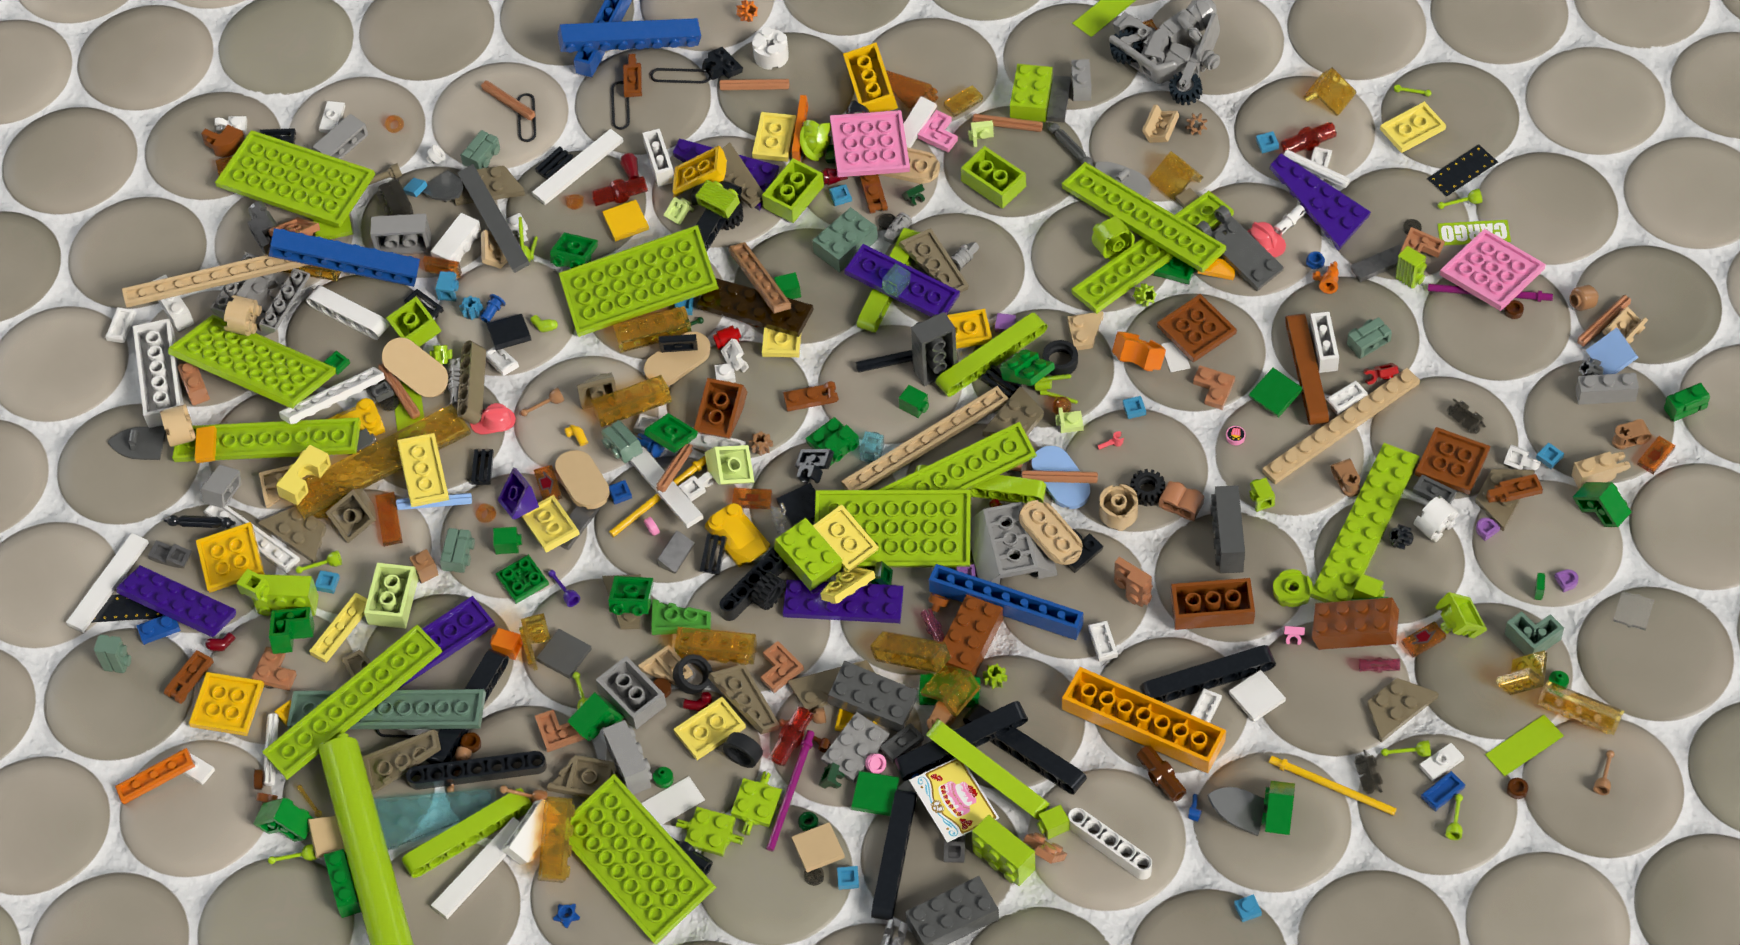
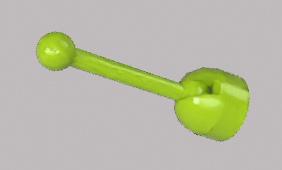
M1475 189L1466 198L1446 203L1439 202L1437 206L1439 209H1443L1445 206L1465 201L1479 204L1483 202L1480 189Z
M338 550L333 551L327 556L326 560L304 567L297 566L295 571L301 574L304 570L327 563L332 567L342 565V559Z
M574 672L572 677L576 680L581 697L577 704L579 709L588 698L584 697L579 680L580 673Z
M1429 740L1420 741L1415 748L1393 750L1383 748L1381 754L1382 756H1387L1394 753L1417 752L1420 756L1429 757L1431 756Z
M1456 794L1454 822L1447 826L1445 834L1451 840H1460L1463 834V829L1458 823L1460 802L1463 800V796Z
M313 844L304 846L300 853L280 857L270 856L268 863L274 864L276 861L301 856L309 861L317 860V858L315 857Z

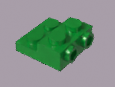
M564 232L550 251V263L557 267L566 266L571 269L591 262V255L598 247V240Z
M1027 349L1015 353L1011 359L1007 360V362L1004 361L1000 367L1004 381L1028 386L1034 385L1055 369L1054 362L1039 359L1038 352H1032Z
M833 417L806 437V443L813 449H831L834 452L831 466L835 462H839L848 452L854 451L858 447L859 436L847 424L844 426Z
M614 576L608 599L609 612H613L616 615L633 613L635 616L648 614L654 585L653 578Z

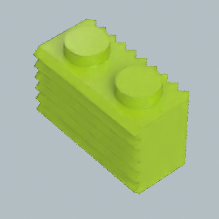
M706 180L695 196L699 205L726 219L730 217L740 203L735 190L731 188L727 190L717 181L711 182Z
M1406 246L1398 255L1395 278L1411 287V289L1415 288L1417 284L1420 285L1425 279L1426 256Z

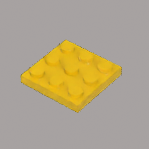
M251 522L196 540L209 593L236 584L247 569L257 574H265Z
M206 672L189 721L190 727L247 736L264 688V682Z

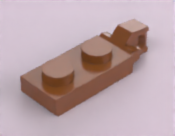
M628 54L629 64L623 65L624 97L642 96V67L640 63H637L636 54Z
M1532 474L1499 482V485H1496L1494 489L1487 491L1486 497L1489 503L1499 500L1500 502H1508L1542 494L1543 488L1537 475Z

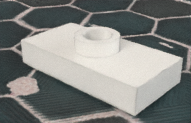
M327 101L319 127L320 133H328L341 122L346 107L345 103Z
M117 307L106 334L107 341L125 343L136 315L135 310Z
M495 347L486 351V360L503 376L519 367L518 362L504 349L495 350Z
M1354 381L1326 398V404L1338 415L1363 399L1368 393L1357 381Z
M1103 621L1088 625L1098 661L1117 658L1118 652L1108 622Z
M1203 688L1190 715L1210 723L1221 702L1222 695Z
M1450 743L1420 763L1419 768L1433 782L1464 760V756Z
M191 754L195 767L183 774L204 785L215 769Z

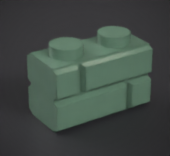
M480 130L460 155L462 164L466 167L474 164L476 170L487 168L490 159L500 151L499 140L496 136Z
M1379 317L1374 320L1370 319L1359 329L1354 328L1348 333L1347 346L1361 359L1390 342L1392 332Z
M618 420L611 427L608 426L602 430L601 433L604 438L602 442L607 449L611 448V452L616 459L620 458L623 462L627 463L633 457L643 452L640 441L621 421Z
M454 528L448 529L440 558V565L443 571L464 573L466 566L470 565L471 555L469 552L470 549H474L475 539L472 538L471 531Z
M101 634L98 636L94 651L103 670L115 671L117 673L126 672L127 667L131 664V655H128L127 646L123 644L121 638Z

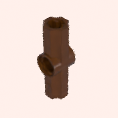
M1151 745L1141 748L1136 757L1148 771L1149 778L1157 787L1160 786L1172 802L1182 799L1187 790L1176 778L1172 766L1167 761H1163Z

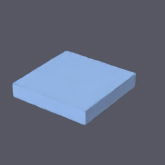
M1617 327L1586 350L1591 358L1601 361L1600 366L1603 367V375L1617 374L1639 358Z

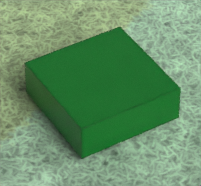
M335 351L323 363L335 367L336 375H339L350 364V360L338 351Z
M1537 573L1534 600H1541L1545 590V573Z

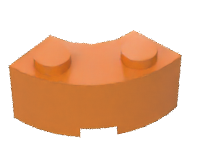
M1117 331L1112 352L1118 360L1132 362L1146 371L1161 370L1166 352L1163 346L1153 340L1149 342L1139 339L1140 335Z

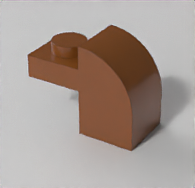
M227 125L221 134L206 128L201 133L204 144L209 148H213L215 156L218 157L234 155L245 140L243 131Z

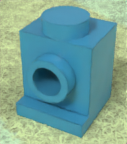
M440 271L435 288L438 300L456 302L455 291H458L459 288L456 273Z

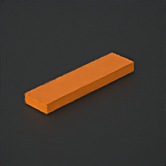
M800 95L792 146V158L798 161L801 160L802 153L800 131L804 121L807 120L808 99L806 95Z
M185 748L121 782L115 788L121 802L126 804L195 767L189 750Z

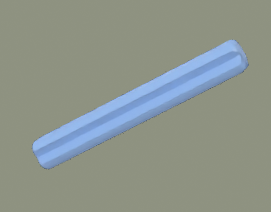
M471 493L449 494V500L416 507H411L409 498H401L396 500V507L398 510L465 505L472 503Z

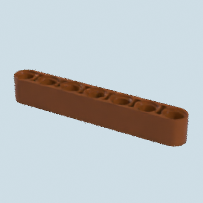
M1304 313L1285 316L1286 329L1299 386L1303 389L1301 395L1308 424L1328 423V409L1306 315Z

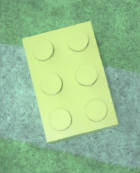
M377 563L364 611L368 625L406 629L419 579L414 566Z

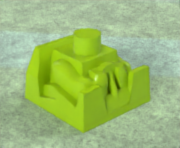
M1448 592L1435 606L1436 610L1442 611L1441 616L1444 622L1440 626L1446 634L1452 631L1453 634L1462 636L1468 634L1469 638L1474 639L1487 631L1470 597Z

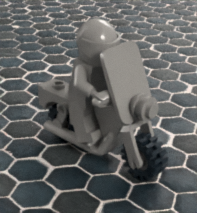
M1212 0L1191 1L1186 9L1181 10L1165 21L1156 31L1152 27H1147L1140 19L1134 18L1126 12L1115 19L1113 23L1115 34L1109 38L1110 50L1114 60L1116 59L1118 63L1121 61L1122 64L1128 63L1157 84L1170 80V94L1173 101L1175 100L1177 104L1181 102V105H1185V102H1187V105H1191V101L1196 103V99H1200V95L1203 93L1199 77L1200 71L1204 72L1206 68L1208 70L1216 69L1220 64V56L1214 54L1213 51L1220 33V24L1217 8Z

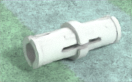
M1297 205L1289 214L1286 213L1283 219L1273 227L1275 232L1282 236L1286 230L1294 227L1298 219L1306 214V211H1303L1305 210L1304 207Z

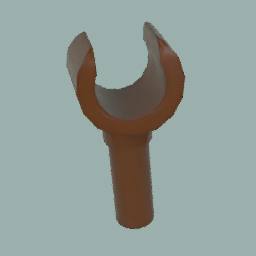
M813 737V741L820 744L818 747L819 751L825 753L831 746L829 739Z

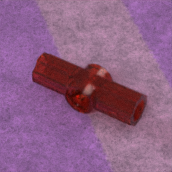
M1332 122L1313 129L1305 127L1299 131L1298 135L1281 141V146L1284 153L1286 150L1294 153L1304 149L1312 151L1321 142L1336 137L1337 132Z
M642 176L628 181L616 179L610 183V186L593 190L591 193L595 206H599L613 201L624 203L630 196L648 192L645 178Z
M797 707L789 723L785 724L781 729L778 742L769 755L770 760L779 766H785L793 750L797 749L801 744L804 732L814 716L813 713L804 707Z

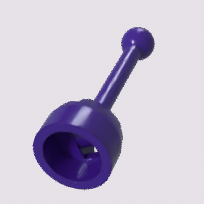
M550 570L548 576L552 577L564 591L563 599L568 607L577 605L580 601L578 593L574 590H567L557 578L556 572Z

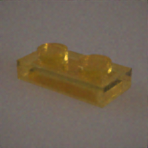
M971 85L944 101V107L953 117H956L983 101V95Z

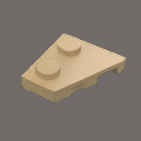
M1103 311L1097 314L1088 313L1068 316L1072 344L1077 350L1093 348L1095 337L1099 332V326L1101 321H1103Z
M290 465L259 472L266 508H270L281 499L278 495L276 484L287 473Z
M667 645L639 664L638 667L646 674L656 678H665L675 685L673 669L681 658L670 645ZM687 664L683 667L685 679L693 675L692 670Z

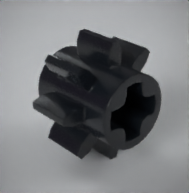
M1398 524L1397 528H1392L1389 534V539L1392 542L1391 546L1405 550V546L1411 545L1414 539V535L1410 532L1411 528Z

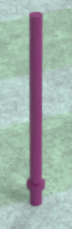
M1428 284V291L1472 295L1459 286ZM1521 291L1515 298L1537 300V302H1541V300L1553 301V294L1542 293V291Z
M807 730L804 740L801 741L800 745L802 747L766 847L768 851L773 852L808 751L812 749V740L815 733L811 730Z

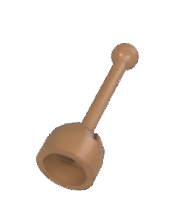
M557 387L550 392L548 399L528 409H522L520 414L527 416L529 412L549 402L558 404L565 400Z
M824 707L815 709L811 716L788 720L779 719L778 722L780 727L785 726V724L811 719L816 724L826 723Z
M460 746L457 747L455 752L457 761L468 760L472 755L470 749ZM455 770L453 776H458L459 770ZM453 784L447 787L446 791L448 794L454 793Z
M1612 750L1606 752L1607 761L1603 777L1598 778L1594 783L1593 790L1600 795H1608L1610 793L1611 783L1607 779L1611 758L1615 755Z
M505 785L500 787L501 793L508 792L528 797L532 803L541 799L545 802L547 801V792L543 790H535L532 794L509 789Z

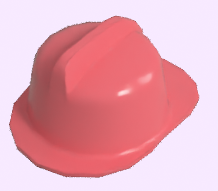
M1254 222L1252 228L1248 229L1247 232L1273 257H1279L1284 253L1286 249L1285 240L1274 231L1272 225L1267 222Z
M493 403L482 411V417L477 424L473 425L470 423L475 433L481 435L503 432L513 427L516 417L503 404Z

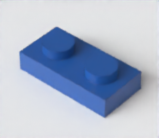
M165 615L137 625L143 645L181 631L178 621Z

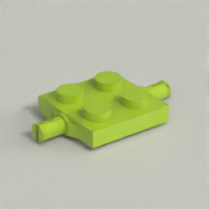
M766 771L762 773L760 782L745 778L742 780L731 816L745 822L742 830L744 835L745 833L750 835L753 825L770 828L782 789L768 785L771 776L769 772H767V775Z
M696 807L690 822L678 819L676 827L687 830L685 841L695 849L722 857L730 842L742 845L744 841V836L733 834V827L736 821L734 816L701 807Z

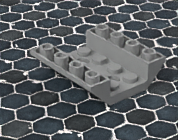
M245 252L240 261L259 256ZM294 268L290 274L277 272L226 284L210 308L219 317L224 319L228 301H233V295L257 300L258 305L262 306V311L256 320V333L266 336L276 332L309 279L310 273ZM271 285H277L276 288L268 289Z
M1017 502L986 508L971 518L970 549L978 578L1000 585L1001 578L1037 572L1038 579L1057 576L1055 562L1042 551L1020 524L1019 514L1025 503ZM1003 521H1010L1012 523L1008 527L1001 525ZM1014 553L1020 555L1018 559H1011L1009 556Z

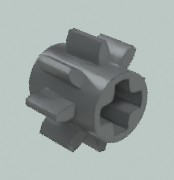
M1588 357V361L1585 360L1581 363L1579 371L1583 374L1582 376L1602 375L1603 367L1600 366L1601 361Z

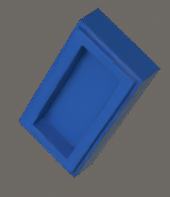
M1450 771L1421 795V798L1436 812L1465 788V784Z

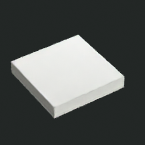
M1261 670L1229 690V695L1253 722L1286 701L1284 695Z

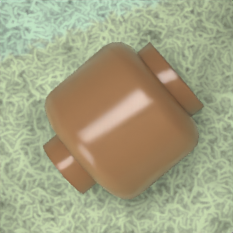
M1584 285L1574 288L1569 300L1576 310L1583 311L1594 308L1597 305L1599 295L1593 286Z

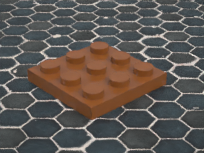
M1201 294L1157 322V327L1193 363L1237 333V329Z
M1436 427L1418 464L1415 476L1421 477V475H1424L1451 489L1470 495L1491 446Z

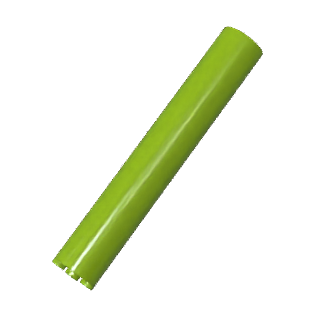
M346 733L340 734L335 739L320 743L319 755L370 945H414L359 743L355 738L349 737Z

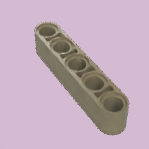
M468 340L461 349L457 416L475 425L480 421L483 411L486 349Z

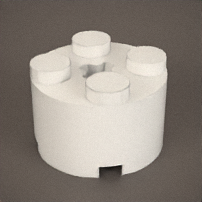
M764 27L754 36L752 41L753 55L759 67L771 70L772 67L778 66L780 68L786 64L789 58L786 34L770 27Z
M1439 495L1423 508L1422 517L1417 516L1413 525L1428 538L1437 542L1443 536L1442 531L1445 529L1450 530L1454 526L1459 512Z

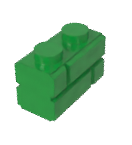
M1698 383L1667 396L1664 409L1671 420L1675 422L1706 409L1710 395L1702 383Z

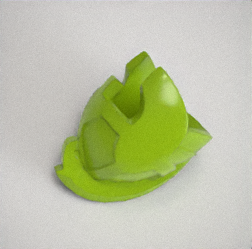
M813 120L804 121L800 131V146L807 158L819 161V158L824 155L823 151L829 146L831 136H828V133L831 131V123L818 124Z

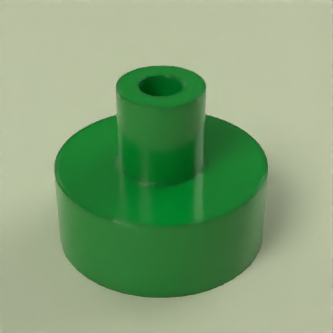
M1563 671L1552 672L1548 679L1550 689L1555 692H1563L1567 689L1569 684L1568 675Z
M667 767L656 769L653 773L655 785L659 788L670 787L674 781L671 769Z

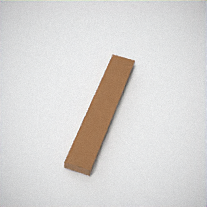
M746 242L730 246L729 253L772 312L777 313L791 309L789 300Z

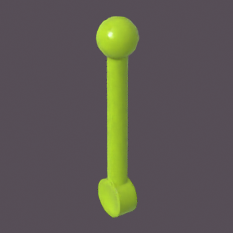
M1400 85L1394 86L1395 92L1406 91L1412 93L1425 94V96L1429 97L1432 94L1430 90L1423 91L1417 89L1404 88Z

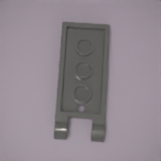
M1223 205L1214 211L1216 219L1223 224L1217 230L1212 232L1211 227L1205 221H1201L1195 226L1197 229L1226 245V251L1221 257L1256 291L1261 289L1284 269L1231 216L1228 208Z

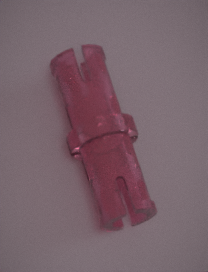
M925 609L921 612V617L927 626L926 630L931 634L935 645L940 647L939 641L942 644L945 638L941 629L942 625L936 620L932 609H928V612Z
M1377 657V659H1359V672L1377 671V673H1382V671H1400V659H1382V657ZM1388 664V666H1371V665Z

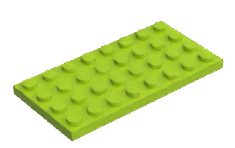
M251 130L215 181V184L219 188L340 228L374 178L375 172L374 170Z
M698 225L559 273L578 337L719 289Z
M211 315L168 348L169 355L292 409L336 374L335 367L257 333L246 336L225 331L224 326L227 327V322L216 315Z
M816 490L815 524L842 504L879 547L878 551L856 567H875V564L881 561L889 567H935L936 564L944 567H970L971 490Z
M615 774L555 829L656 945L717 888Z

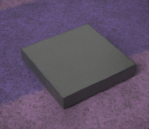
M558 629L536 659L541 664L570 679L592 648L589 644Z

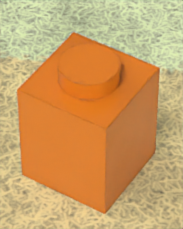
M498 628L496 634H493L491 637L490 645L492 650L516 660L523 642L520 634Z

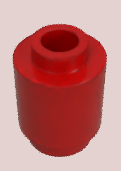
M733 325L716 332L717 334L713 335L718 349L723 348L731 339H736L739 342V338H742L738 327L734 328Z

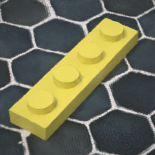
M355 593L310 649V655L327 663L365 615L367 598Z

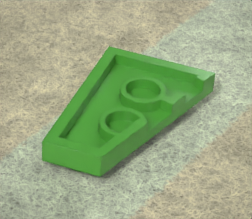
M652 599V635L711 633V612L691 607L681 608L677 607L674 603L664 604L659 603V600Z

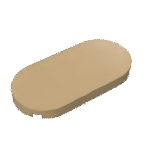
M907 148L910 172L879 174L925 184L938 177L940 163L936 156L930 152Z
M687 332L682 335L696 334L698 350L664 353L659 350L653 354L644 365L645 377L648 382L655 386H669L677 382L708 359L711 350L709 339L699 332Z
M395 338L385 345L382 351V361L388 371L423 397H437L445 392L448 387V372L441 363L407 338Z
M572 450L561 454L557 458L555 463L556 474L577 506L581 508L583 506L586 509H596L607 502L610 494L609 485L590 455L583 451Z
M1039 500L1025 503L1019 514V521L1024 530L1055 563L1062 565L1075 563L1080 558L1083 547L1079 536L1049 503L1038 502Z

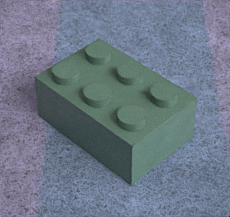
M850 207L812 240L813 252L840 273L848 266L862 244L870 247L878 240L877 226Z

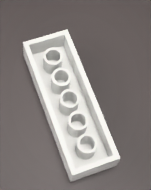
M170 319L133 326L143 416L148 428L163 425L160 411L184 405L180 372L177 367L179 366L178 358L168 354V348L176 342L175 332Z

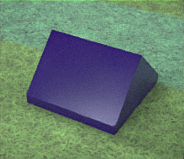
M513 467L497 500L512 519H517L538 508L539 505L530 484L517 468Z

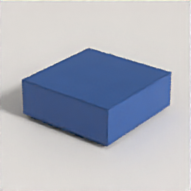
M626 480L609 486L610 496L614 505L632 499V494Z

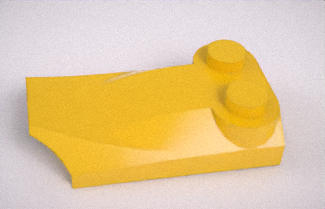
M719 145L675 167L673 198L695 186L705 183L706 180L719 183L724 180L727 159Z
M369 398L361 399L355 407L326 418H359L361 421L360 431L366 428L369 434L373 433L374 436L386 432L373 400Z
M733 503L725 506L713 514L705 524V529L710 534L727 537L725 552L739 567L746 562H752L769 550L770 543L743 513L742 507L738 504Z

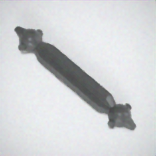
M1048 122V130L1051 133H1055L1056 138L1077 160L1081 161V164L1086 162L1093 166V160L1086 156L1085 152L1064 130L1060 129L1057 123Z

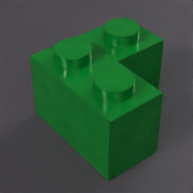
M1586 482L1573 496L1582 512H1595L1604 527H1619L1631 514L1627 502L1622 498L1617 486L1613 482Z
M311 607L271 611L269 640L273 654L293 652L294 639L314 636L315 624Z
M594 692L567 722L583 738L591 741L599 735L603 727L606 728L621 722L624 716L608 700Z
M1271 781L1270 787H1266L1264 805H1267L1268 809L1267 813L1263 812L1262 825H1266L1265 832L1290 835L1295 783Z
M281 798L263 803L253 824L267 834L280 832L292 841L297 842L306 839L309 832L308 819L315 818L310 816L307 810L295 806L292 800Z

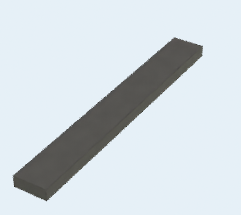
M474 164L457 172L513 272L516 273L529 266L530 263Z

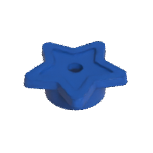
M559 904L558 914L553 920L562 922L565 928H568L572 921L580 919V916L575 913L576 904Z

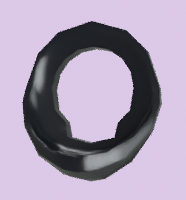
M855 100L851 101L846 109V114H854L860 111L870 112L868 108Z

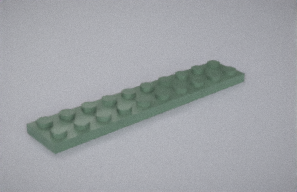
M484 689L396 690L350 729H480L486 692ZM293 691L287 722L288 729L293 727L335 691Z

